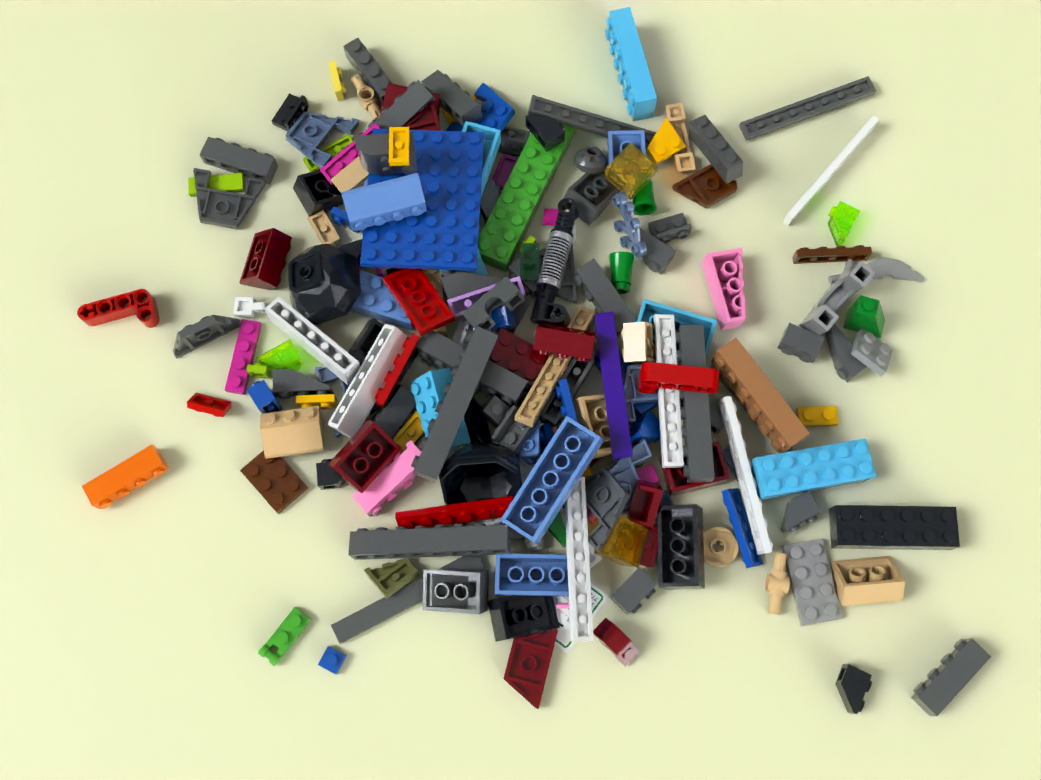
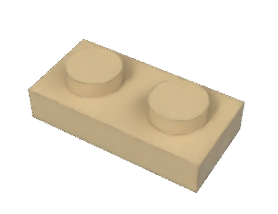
M324 210L307 218L322 244L336 245L341 242L339 235Z

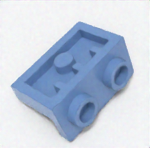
M539 418L537 419L539 423L520 449V457L528 465L536 464V457L540 455Z

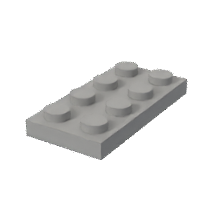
M823 539L783 545V553L787 554L786 567L800 625L805 626L842 619Z

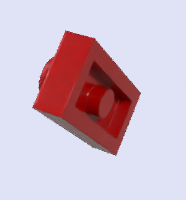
M195 393L187 401V408L197 412L212 414L216 417H224L232 406L230 401L200 393Z

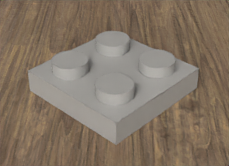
M862 328L857 333L851 355L882 377L887 372L893 350L887 344L875 338L872 333Z

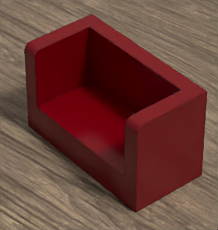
M637 479L627 513L630 523L653 528L663 494L660 484Z

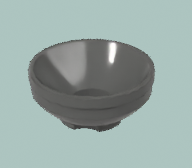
M587 146L576 153L574 164L585 173L596 174L606 169L607 158L598 147Z

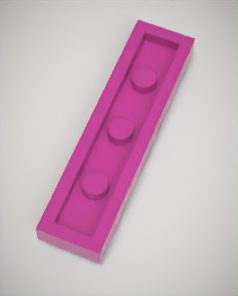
M374 123L361 135H372L373 128H381ZM355 140L320 169L331 185H334L331 179L359 156Z
M244 319L241 321L225 386V391L228 393L241 395L246 393L250 376L246 372L248 364H253L262 326L261 322Z

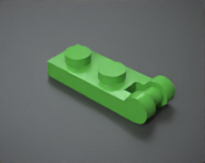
M294 607L267 643L262 646L258 654L270 660L269 663L275 666L310 623L311 619ZM274 645L279 648L276 653L271 651Z

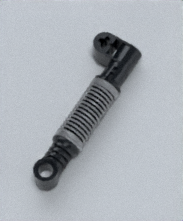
M564 198L558 203L557 219L554 229L550 232L549 242L547 243L541 267L542 270H540L541 273L538 276L539 279L536 286L538 291L530 321L537 325L544 323L567 327L570 323V315L563 305L554 304L556 294L559 293L564 270L573 242L572 230L574 222L579 216L575 201L571 198ZM572 208L569 212H565L566 209Z

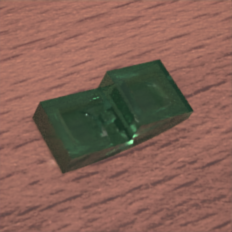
M521 243V280H538L539 243Z

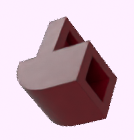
M607 618L593 630L594 636L625 667L639 653L633 642Z

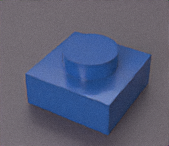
M328 646L318 665L337 675L347 656Z

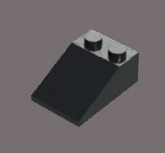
M320 170L297 176L293 189L309 217L321 210L327 213L332 210L333 206L338 207L344 204L341 192L335 185L330 184Z
M375 318L368 320L350 349L366 357L384 325ZM416 348L398 380L399 382L402 381L418 356Z
M510 595L487 601L496 642L560 628L553 596Z

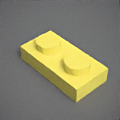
M335 60L329 61L337 100H345L343 95L346 92L345 84L340 81V78L343 77L341 67H337Z

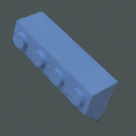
M418 173L341 192L352 231L364 230L373 225L380 226L385 224V222L399 221L404 217L418 216L427 212Z
M496 555L495 595L569 596L567 555Z

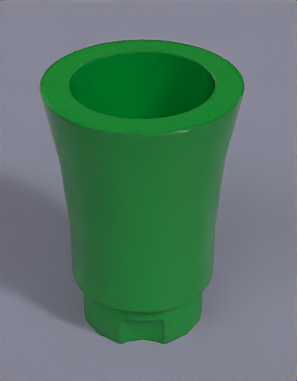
M638 173L634 176L632 203L634 205L633 213L636 215H650L657 209L653 193V182L651 181V175L648 173Z
M613 252L609 254L611 283L619 294L630 292L632 267L635 257L630 252Z

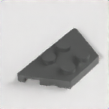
M572 243L561 288L556 296L569 302L577 303L576 283L573 279L575 267ZM546 248L536 252L538 276H540L539 273L542 270L541 267Z
M211 315L203 317L193 325L185 326L177 333L173 348L176 359L239 328L241 322L237 318Z

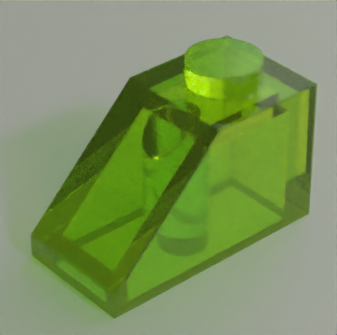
M842 201L838 203L837 207L833 206L828 214L831 218L827 223L837 247L841 246L860 212V210Z
M291 339L256 357L259 363L275 370L293 369L296 371L304 364Z

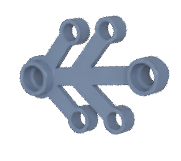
M616 193L612 198L613 205L620 209L625 223L622 220L614 221V228L616 232L623 231L631 238L630 240L628 236L620 237L621 247L631 248L633 255L637 258H642L643 255H646L647 248L643 240L640 241L639 218H634V205L631 201L628 202L626 193Z

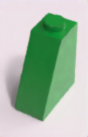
M860 295L848 309L843 328L859 332L863 328L867 332L872 333L876 338H881L885 319L880 301Z

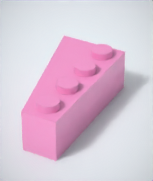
M742 248L707 253L701 262L721 331L739 328L746 320L745 296H743Z
M411 440L406 444L408 448L404 452H399L391 461L392 463L383 469L363 493L356 491L352 495L369 517L372 514L374 516L383 509L382 506L386 502L390 503L398 496L397 493L402 489L406 490L413 484L412 480L417 477V475L412 473L414 467H411L415 455L419 456L421 451Z

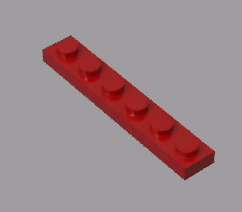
M513 496L396 512L395 519L398 527L415 529V526H426L429 528L435 525L500 518L504 515L514 498Z

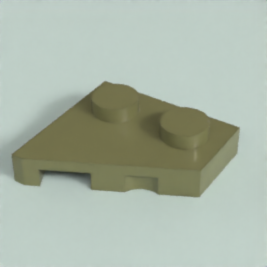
M407 558L397 560L394 563L382 564L381 568L371 570L369 567L364 569L365 574L386 599L419 576L418 570Z

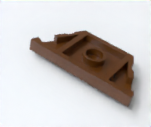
M710 164L675 183L672 189L706 209L737 191L736 180H733L726 184Z

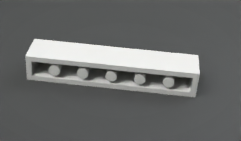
M277 297L265 308L268 318L273 324L347 385L352 382L360 368L359 361L280 297Z
M384 324L327 425L347 437L352 438L369 416L370 410L377 401L375 395L379 388L383 389L385 386L384 378L388 371H393L395 367L393 362L397 354L401 355L405 348L402 345L409 336L395 326Z

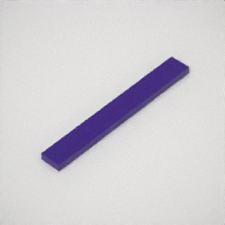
M614 312L594 314L612 458L616 460L633 457Z

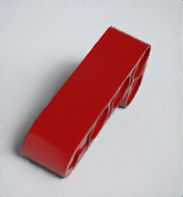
M138 289L84 304L77 311L78 317L88 326H97L136 315L148 328L157 326L160 321L156 300L145 289ZM151 314L149 319H145L147 315Z
M645 362L639 370L638 391L651 394L657 388L699 393H717L719 388V371L712 368Z

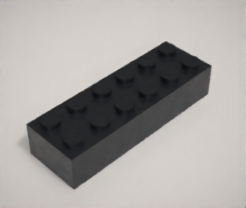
M834 505L829 509L831 549L953 550L960 547L956 507Z

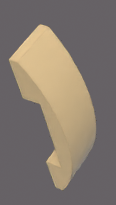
M683 102L665 105L666 119L669 120L686 146L684 150L672 156L677 173L694 171L696 167L693 152L690 151Z

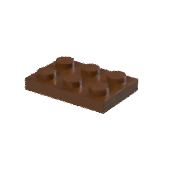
M264 450L240 470L278 514L308 489L307 485L282 457L266 459Z

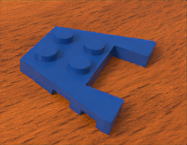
M482 83L474 93L476 99L485 102L481 109L483 117L475 123L495 128L502 132L515 115V111L491 88ZM453 122L446 131L462 132L463 126Z

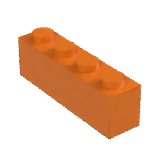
M150 445L84 484L82 488L93 507L105 509L112 505L114 500L129 495V491L134 488L144 486L149 479L161 476L165 472L164 470L169 467L159 449L154 445Z

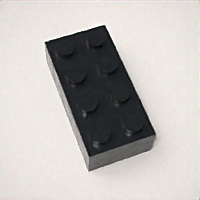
M697 504L659 506L657 511L659 588L665 590L705 589L703 508Z

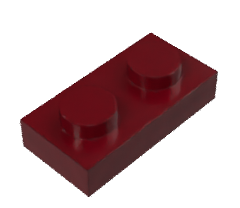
M641 526L633 564L654 568L658 549L657 527Z

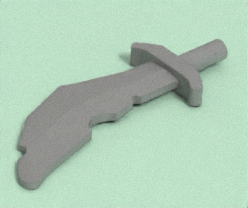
M880 256L878 259L866 264L875 272V275L872 277L873 279H883L884 276L888 275L897 280L924 281V277L920 273L913 271L911 266L897 259ZM851 259L847 260L844 270L852 266ZM841 274L829 276V283H834Z

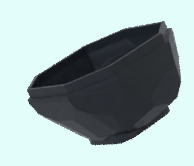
M320 244L309 247L292 259L288 265L289 293L292 308L313 325H319L347 315L361 294L359 261H357L355 256L335 245Z
M474 443L459 448L444 462L439 474L446 505L513 496L514 498L522 486L520 464L511 449L501 447L496 443Z

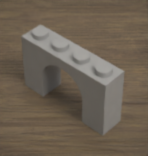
M862 261L846 268L799 326L818 335L827 332L839 318L835 313L838 308L854 292L864 288L875 275V272Z

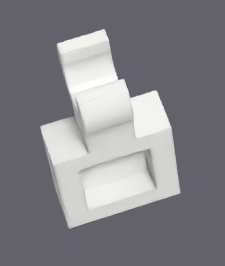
M235 297L233 315L235 317H254V312L267 314L265 310L267 307L266 302H255L254 297Z

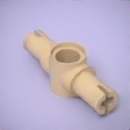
M356 74L357 79L354 75L351 81L357 89L361 106L369 111L373 120H377L381 116V111L378 107L374 90L365 84L361 74Z
M775 552L773 569L766 577L765 590L768 591L769 614L780 615L782 597L789 590L790 578L787 576V572H785L787 554Z

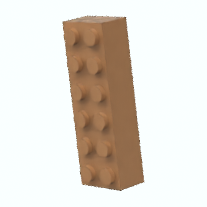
M737 338L716 351L711 361L712 368L719 371L724 378L723 382L726 387L733 390L736 394V400L746 407L748 416L758 423L759 430L764 436H768L776 452L784 453L789 451L810 434Z

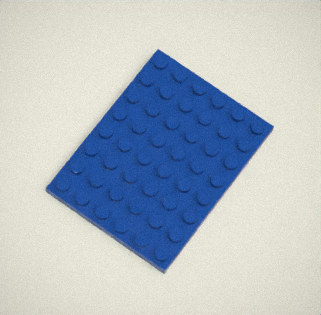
M373 128L372 135L389 133V129ZM410 130L414 135L418 172H412L411 174L418 173L427 212L418 216L412 215L404 217L399 221L393 220L385 222V224L380 226L373 225L364 229L360 265L361 267L477 271L484 132ZM369 173L368 185L410 174L375 175Z

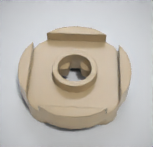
M712 527L703 533L704 562L707 565L719 568L729 565L736 558L738 542L730 530L724 527ZM717 542H720V546L723 547V550L715 552V549L712 547V545H715Z

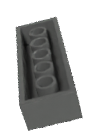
M436 331L423 335L416 344V349L422 363L429 367L433 365L437 369L450 368L451 372L454 365L458 366L461 361L458 356L462 347L466 348ZM488 360L475 392H482L486 394L487 398L495 395L508 407L511 408L515 405L520 408L529 392V385L527 380Z

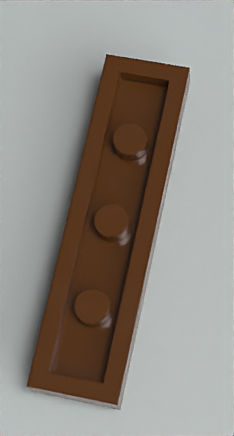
M864 245L849 248L845 246H838L836 248L819 247L817 249L804 247L796 250L792 258L793 264L847 262L848 259L852 261H867L872 254L871 247H864Z

